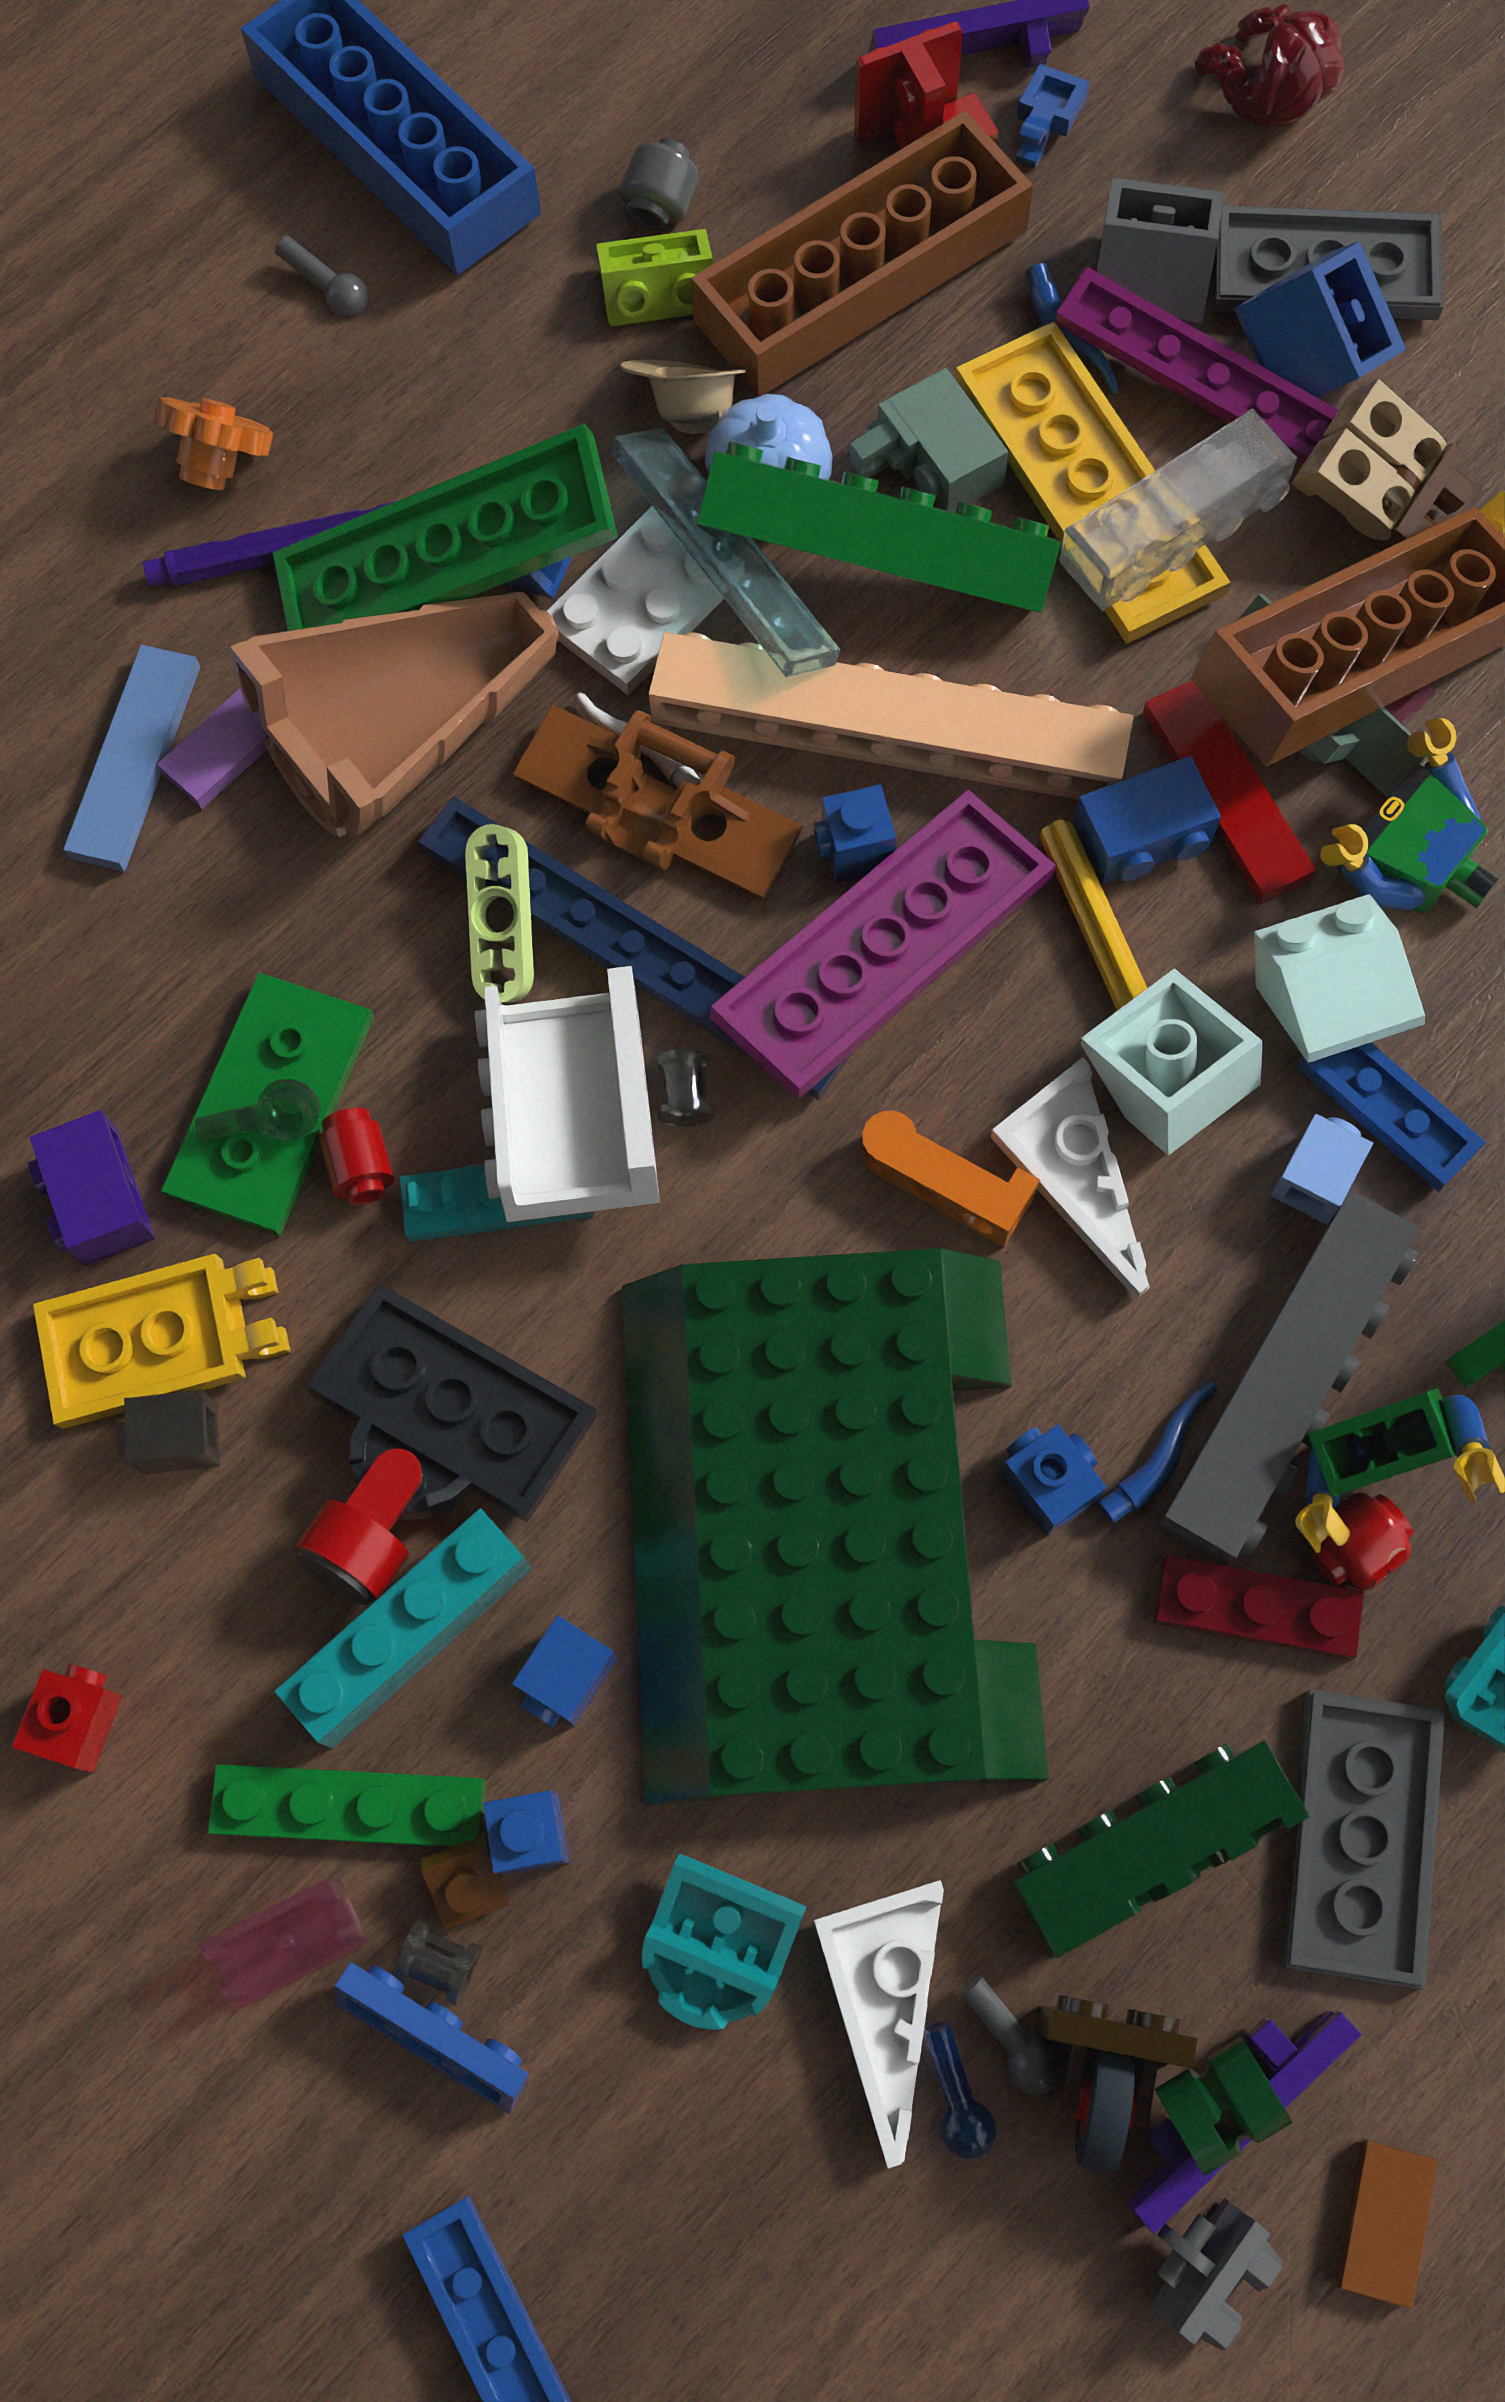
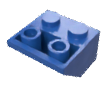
M1360 241L1322 255L1234 308L1258 364L1317 398L1362 377L1406 350Z

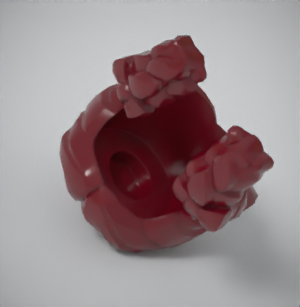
M1286 4L1277 6L1273 11L1269 7L1251 11L1238 23L1239 31L1235 35L1236 40L1245 41L1269 33L1265 43L1262 63L1254 75V87L1247 81L1246 70L1242 64L1243 53L1237 46L1229 47L1228 45L1216 43L1212 47L1203 48L1194 62L1199 75L1212 74L1217 78L1227 103L1232 106L1233 111L1238 116L1248 117L1264 127L1284 126L1304 118L1316 104L1321 103L1337 90L1338 85L1342 83L1346 69L1344 65L1345 59L1341 53L1342 41L1335 22L1321 11L1305 10L1293 13L1290 6Z

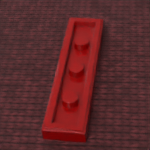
M1191 680L1146 701L1143 713L1172 761L1174 762L1188 756L1192 757L1221 815L1216 833L1259 903L1266 902L1312 880L1317 871L1218 710Z

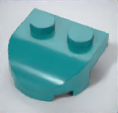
M679 1853L672 1867L652 1925L645 1936L642 1948L643 1969L648 1968L651 1980L659 1992L658 2002L678 2020L702 2029L720 2030L725 2028L727 2023L743 2019L752 2013L756 2016L767 2005L775 1991L807 1906Z

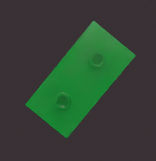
M259 972L161 1190L165 1197L281 1237L320 1146L319 1136L323 1133L321 1122L325 1117L334 1113L375 1018L372 1010Z

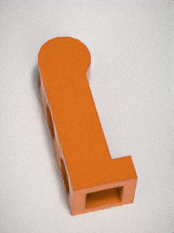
M894 1110L881 1111L873 1115L865 1123L862 1132V1159L866 1167L874 1174L1003 1248L1035 1197L1040 1181L1039 1178L1017 1168L1010 1181L1006 1182L918 1134L912 1120L903 1113Z

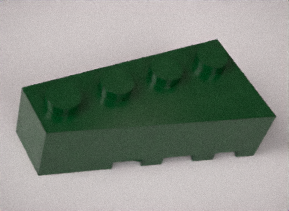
M1265 1740L1234 1754L1229 1743L1193 1762L1200 1775L1179 1787H1176L1169 1776L1135 1795L1141 1807L1137 1811L1118 1821L1111 1809L1076 1829L1082 1840L1081 1843L1061 1854H1058L1053 1843L1017 1863L1023 1876L1009 1884L1050 1958H1059L1139 1913L1142 1910L1141 1907L1150 1901L1155 1903L1188 1886L1201 1877V1872L1209 1867L1216 1868L1254 1849L1261 1842L1260 1838L1273 1830L1284 1827L1289 1829L1310 1817Z

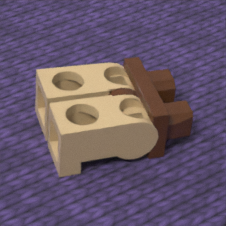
M1380 379L1349 394L1324 432L1323 436L1326 438L1317 443L1291 483L1308 497L1315 494L1343 514L1357 531L1370 537L1368 541L1380 551L1437 525L1435 521L1426 515L1432 504L1436 505L1446 515L1454 513L1466 503L1475 489V485L1457 467L1465 454L1453 443L1447 445L1443 437Z

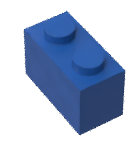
M1188 756L1080 796L1073 824L1101 883L1104 884L1120 877L1123 881L1137 879L1151 871L1155 864L1173 857L1183 861L1198 856L1212 843L1221 815L1192 757Z

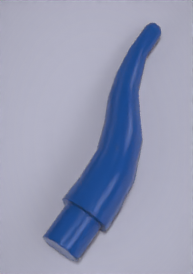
M1035 264L1029 267L1025 273L1031 289L1029 293L1030 300L1040 322L1045 326L1056 321V314L1062 302L1057 284L1051 280L1047 264ZM1057 325L1074 351L1085 357L1102 375L1108 392L1115 394L1118 391V384L1113 370L1101 349Z
M1208 1382L1190 1395L1167 1423L1149 1460L1132 1475L1117 1484L1116 1490L1097 1502L1100 1511L1111 1524H1114L1131 1511H1138L1164 1488L1179 1463L1189 1423L1200 1404L1217 1392L1218 1386L1215 1382Z

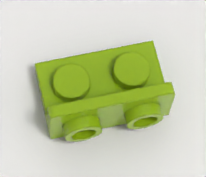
M706 229L596 244L609 325L618 326L694 315L691 277L713 264Z

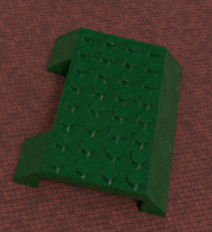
M943 1248L681 1264L622 1285L646 1805L713 1801V1797L980 1781L981 1784L1048 1780L1036 1643L974 1639L953 1391L1011 1388L1012 1386L1000 1261Z

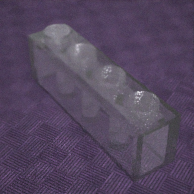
M1252 408L1067 527L1064 532L1059 562L1101 611H1104L1119 600L1123 602L1131 601L1142 593L1150 580L1167 569L1170 572H1174L1182 568L1192 559L1200 547L1213 539L1219 542L1228 538L1239 528L1245 518L1257 510L1261 509L1265 512L1278 505L1290 490L1289 481L1297 457Z

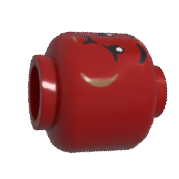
M1353 1493L1333 1508L1350 1531L1348 1540L1343 1545L1338 1546L1329 1535L1322 1541L1320 1552H1315L1311 1555L1316 1568L1332 1585L1338 1587L1345 1582L1356 1590L1370 1591L1408 1562L1411 1555L1409 1539L1413 1536L1414 1532L1406 1516L1388 1497L1377 1494L1373 1498L1366 1493Z

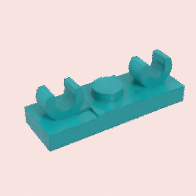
M485 1164L400 1176L404 1228L408 1242L594 1217V1211L507 1222L501 1197L489 1198Z

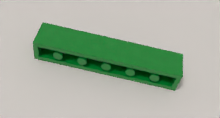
M731 441L728 443L726 452L714 450L697 524L1042 613L1061 545L1060 541L1047 537L1050 525L1016 516L1012 528L992 523L990 520L993 510L963 502H958L956 513L933 507L936 495L906 487H901L899 498L876 492L879 480L849 472H844L842 483L819 477L821 465L788 456L786 457L784 468L761 462L764 450Z

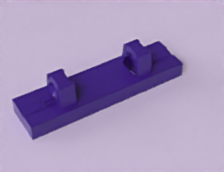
M1015 0L877 28L873 31L868 53L874 49L887 47L919 35L925 30L938 28L956 21L963 31L961 55L1020 44L1025 67L1039 66V64L1044 65L1047 63V57L1051 54L1049 37L1080 31L1084 16L1087 15L1090 6L1088 0Z
M1327 2010L1293 2043L1271 2020L1266 2021L1265 2019H1262L1244 2036V2039L1268 2066L1263 2073L1284 2108H1286L1345 2052L1361 2034L1342 2012L1334 2013ZM1164 2115L1157 2118L1142 2135L1166 2164L1125 2202L1139 2221L1153 2234L1228 2164L1226 2163L1204 2176L1173 2122L1168 2117H1164ZM1245 2138L1240 2141V2151L1252 2140Z

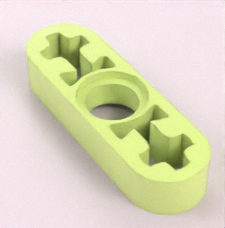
M488 824L478 828L471 834L465 850L472 983L477 993L483 999H485L484 987L497 985L501 1003L511 1004L522 1000L529 993L534 980L528 851L526 843L519 833L507 827ZM495 838L498 844L508 846V857H503L498 861V878L511 880V889L500 886L485 888L486 879L497 881L496 864L485 859V851L495 847ZM504 897L513 907L514 918L506 930L497 933L487 924L486 910L494 899ZM488 941L500 943L514 941V950L502 948L504 967L514 969L515 972L514 980L505 982L504 992L501 984L492 983L491 980L492 971L501 969V951L488 950Z

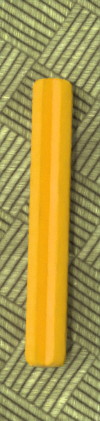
M1060 819L1052 822L1040 831V840L1048 858L1056 864L1054 872L1118 1011L1145 991L1147 986L1073 824Z

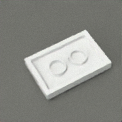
M656 501L547 612L551 615L559 633L558 641L629 696L655 670L664 632L679 635L692 632L743 580V566Z

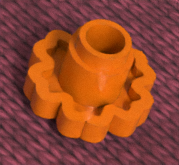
M158 397L154 417L156 425L181 435L176 462L181 465L179 478L201 487L224 490L226 479L233 478L238 452L242 451L256 456H268L273 432L270 431L269 427L256 421L235 416V407L219 401L202 398L199 404L194 402L188 403L170 397Z

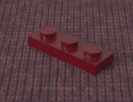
M1166 1555L1162 1561L1154 1624L1353 1660L1357 1658L1365 1591Z

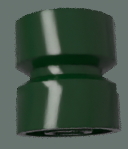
M1242 2037L1208 2056L1207 2071L1199 2074L1188 2068L1155 2088L1166 2112L1204 2176L1240 2156V2141L1248 2138L1259 2144L1293 2123Z

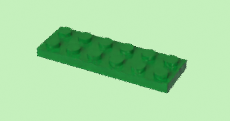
M584 423L273 552L287 628L288 631L339 624L346 619L416 611L426 604L464 600L618 538L594 434Z

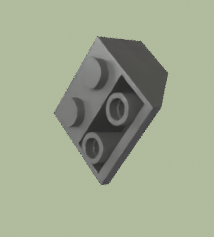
M1112 177L1096 272L1197 330H1201L1217 247L1225 192Z

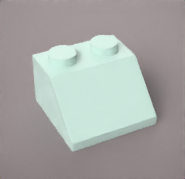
M1370 894L1254 931L1256 988L1308 1063L1425 1025V1013L1399 932Z
M1176 969L1171 970L1081 1038V1046L1124 1117L1168 1156L1261 1085L1262 1040Z

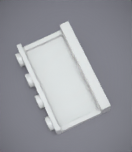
M632 966L607 969L610 993L505 1006L501 1004L497 985L484 987L486 1010L475 1011V1022L480 1048L488 1047L489 1058L478 1059V1070L483 1096H492V1108L482 1109L481 1117L486 1147L495 1146L496 1159L485 1160V1176L489 1198L501 1197L507 1222L660 1203L638 1004Z

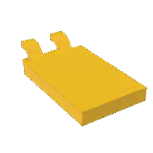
M214 1253L34 1303L33 1307L54 1425L65 1429L246 1379L243 1360L266 1359L291 1353L286 1329L283 1326L276 1327L274 1319L267 1318L245 1326L240 1299L252 1300L279 1294L274 1270L271 1267L264 1268L263 1261L260 1258L245 1261L234 1267L224 1269L223 1259Z

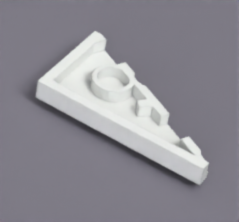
M1082 1057L993 1128L991 1139L1018 1168L1040 1179L1037 1190L1137 1300L1150 1288L1145 1273L1146 1261L1141 1244L1135 1238L1127 1210L1129 1201L1116 1156L1110 1150L1107 1139L1109 1131L1104 1114H1100L1092 1087L1090 1064Z
M941 1880L814 1920L887 2168L901 2165L904 2162L906 2145L909 2138L912 2103L920 2060L940 1907L944 1892Z

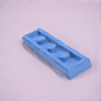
M140 645L63 849L69 859L122 872L126 871L161 776L157 763L170 752L201 668L196 657Z

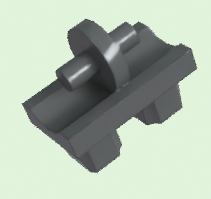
M1223 2198L1209 2220L1198 2213L1183 2236H1180L1165 2223L1157 2236L1173 2250L1157 2272L1166 2282L1149 2306L1194 2345L1198 2339H1201L1220 2350H1226L1241 2329L1242 2316L1225 2302L1238 2281L1242 2278L1258 2292H1261L1263 2289L1270 2287L1283 2268V2261L1267 2242L1271 2234L1225 2198Z

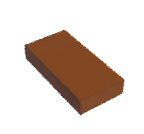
M1367 2139L1362 2140L1336 2282L1337 2287L1413 2309L1438 2165L1437 2159Z

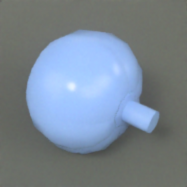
M764 394L755 399L740 401L723 412L717 425L709 433L705 454V465L708 474L714 450L726 452L728 443L731 441L764 450L761 462L784 468L786 457L788 456L821 465L819 477L830 478L833 455L822 420L810 408L797 404L784 395Z

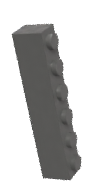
M1350 1189L1340 1208L1328 1223L1156 1528L1219 1565L1228 1566L1237 1558L1238 1554L1247 1559L1250 1558L1268 1527V1524L1258 1519L1269 1498L1280 1503L1299 1471V1468L1289 1462L1300 1442L1311 1447L1312 1443L1308 1433L1323 1428L1330 1415L1328 1412L1320 1409L1330 1388L1341 1393L1360 1359L1350 1354L1360 1334L1371 1339L1384 1319L1389 1305L1380 1301V1298L1390 1281L1400 1286L1415 1263L1419 1252L1409 1246L1420 1227Z

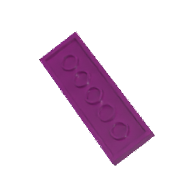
M968 789L711 1006L710 1019L799 1100L1053 877L1056 864Z

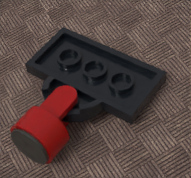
M379 1284L307 1384L310 1395L358 1423L350 1437V1464L358 1486L345 1504L336 1500H326L294 1546V1551L297 1554L295 1558L310 1575L339 1595L361 1605L374 1603L383 1595L409 1556L406 1547L389 1532L398 1519L434 1518L454 1509L471 1491H474L528 1523L595 1421L597 1409L398 1293Z

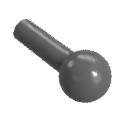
M285 235L281 238L275 248V254L325 293L327 307L334 315L341 318H352L365 311L369 304V292L367 286L359 277L349 273L337 275L290 236Z
M981 1975L971 1978L961 1988L960 1994L1009 2054L1008 2070L1013 2083L1021 2091L1030 2095H1043L1051 2092L1061 2081L1063 2072V2059L1058 2048L1045 2038L1030 2037Z

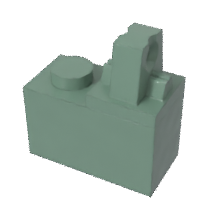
M947 368L879 403L878 418L867 426V433L850 443L851 457H849V461L858 475L869 477L890 467L894 470L899 469L906 480L914 476L919 490L936 495L935 501L939 507L950 512L957 510L958 502L970 504L1004 485L1009 451Z

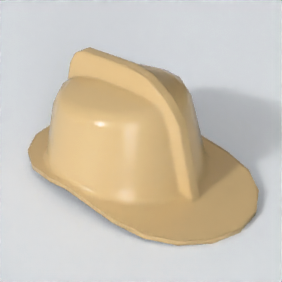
M630 360L622 362L620 368L626 372L649 377L658 412L662 419L667 420L680 432L688 434L710 433L723 412L732 407L735 374L746 372V369L718 370L695 364L666 360Z

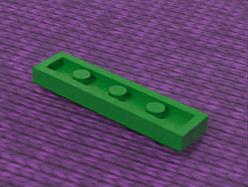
M216 1764L208 1834L453 1847L482 1836L486 1779Z

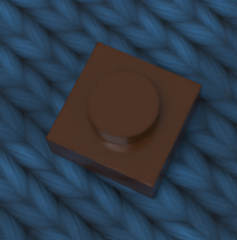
M485 1834L421 1859L422 1874L445 1930L510 1905L509 1894L502 1876L493 1873L489 1842Z

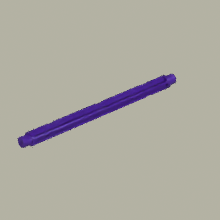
M393 502L376 505V507L370 509H357L239 535L229 540H216L164 552V557L143 561L145 576L150 587L171 582L173 586L227 575L230 572L242 569L250 570L275 564L273 552Z

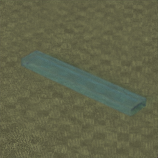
M659 428L615 436L611 451L612 455L784 676L789 677L834 666L840 648L753 539L697 524L707 482L666 430Z

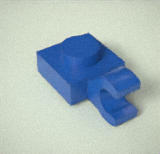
M1039 64L1018 103L1016 119L1025 122L1019 132L1018 139L1023 140L1016 154L1015 160L1036 167L1043 155L1051 131L1067 137L1087 100L1089 81Z

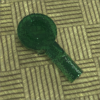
M280 1079L268 1084L264 1088L257 1104L196 1118L195 1129L201 1142L260 1131L267 1139L275 1137L286 1141L295 1140L310 1133L317 1125L321 1112L320 1102L314 1091L303 1082L293 1079Z

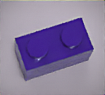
M102 1110L29 1137L36 1159L28 1161L29 1171L41 1196L49 1195L55 1214L48 1216L46 1220L52 1239L60 1252L68 1250L86 1266L156 1239L119 1131Z

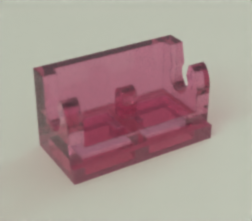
M325 1879L200 1943L206 1961L212 1966L217 1965L224 1978L225 1985L221 1987V1993L228 2002H238L240 2008H244L367 1945L368 1942L340 1880Z

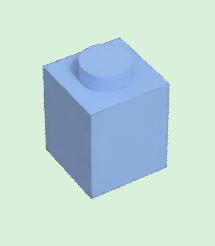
M1315 1114L1303 1133L1271 1196L1328 1225L1343 1203L1373 1142L1361 1137L1360 1131L1345 1120L1334 1117L1326 1119Z

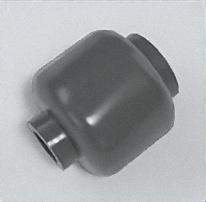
M663 138L659 143L646 142L638 146L633 153L621 182L620 195L627 205L626 212L634 221L649 229L664 230L667 225L674 226L682 222L687 215L699 185V170L696 164L689 158V150L678 141Z

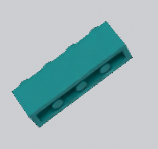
M480 1508L274 1692L318 1743L333 1749L532 1570V1567Z

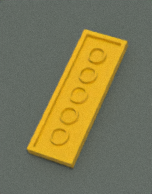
M1055 321L956 367L955 380L1009 451L1008 464L1048 525H1050L1051 530L1061 542L1068 556L1126 644L1227 595L1231 582Z

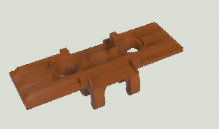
M552 705L513 773L514 778L589 814L586 820V830L593 836L664 871L674 861L683 865L689 863L764 900L803 830L802 825L723 787L733 769L734 755L723 750L719 754L709 751L651 723V715L637 710L632 715L624 730L618 736ZM640 746H646L705 776L699 785L682 782L678 790L644 773L640 761L643 756ZM603 764L617 766L607 779V785L604 790L596 789L589 783L590 774L596 767ZM714 814L721 817L726 822V830L723 835L713 841L698 839L693 834L692 829L696 820L701 816Z

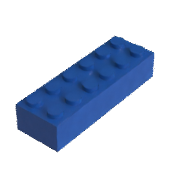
M280 0L240 28L254 77L457 276L541 214L535 168L359 0Z

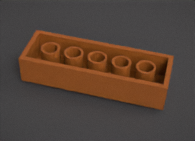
M965 110L691 277L694 322L734 369H746L745 373L738 374L755 395L760 397L1025 233L1028 229L1033 184Z
M1475 506L1215 630L1190 679L1267 767L1505 645V537Z

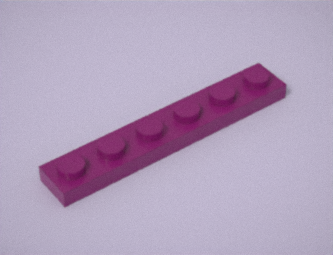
M1089 267L1085 268L1057 311L1055 321L1057 325L1302 466L1317 443L1326 438L1323 434L1339 411Z

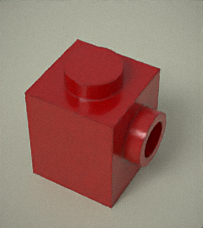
M71 1663L68 1664L65 1675L42 1669L12 1748L75 1769L94 1773L123 1696L103 1689L107 1675Z

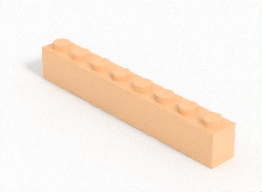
M664 632L649 691L652 723L1077 800L1082 795L1122 781L1134 715L1120 713L1115 708L1107 705L1097 704L1086 707L1060 702L1055 697L1045 694L1018 695L1002 692L997 687L988 684L968 686L945 682L937 676L926 673L911 676L888 672L870 663L849 665L827 661L825 658L813 653L792 655L770 651L756 643L747 642L736 645L713 641L705 635L694 632H687L682 635Z

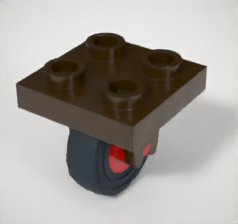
M1058 1995L1057 2009L1039 2006L1035 2034L1046 2039L1066 2043L1058 2108L1063 2111L1072 2112L1073 2120H1076L1075 2155L1077 2165L1099 2172H1114L1121 2161L1128 2131H1131L1133 2125L1148 2127L1159 2062L1194 2069L1198 2038L1178 2034L1180 2019L1128 2009L1126 2023L1107 2019L1109 2006L1107 2004Z

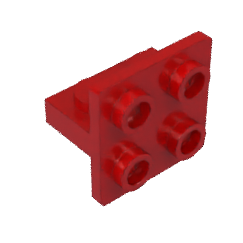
M954 21L938 28L925 30L914 37L887 47L874 49L856 60L854 136L860 145L894 133L901 150L943 124L944 105L957 100L963 35L958 22Z

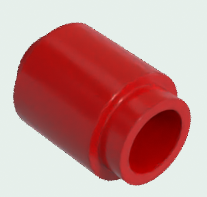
M358 1107L339 1110L325 1117L321 1122L323 1133L319 1136V1144L333 1195L339 1199H348L351 1205H365L384 1197L385 1189L394 1182L395 1178L380 1124L371 1119L369 1110Z

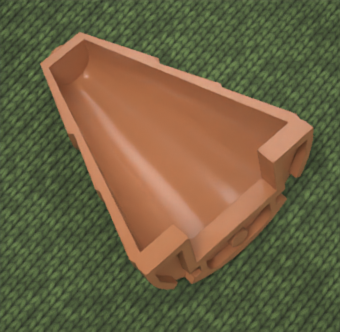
M524 592L426 604L416 611L346 619L339 624L253 636L247 641L230 646L236 676L250 713L260 712L261 727L269 736L263 743L284 780L305 809L322 827L337 837L348 834L349 838H352L364 832L378 818L388 814L437 765H443L481 724H490L554 657L559 633L553 618L547 611L539 610Z

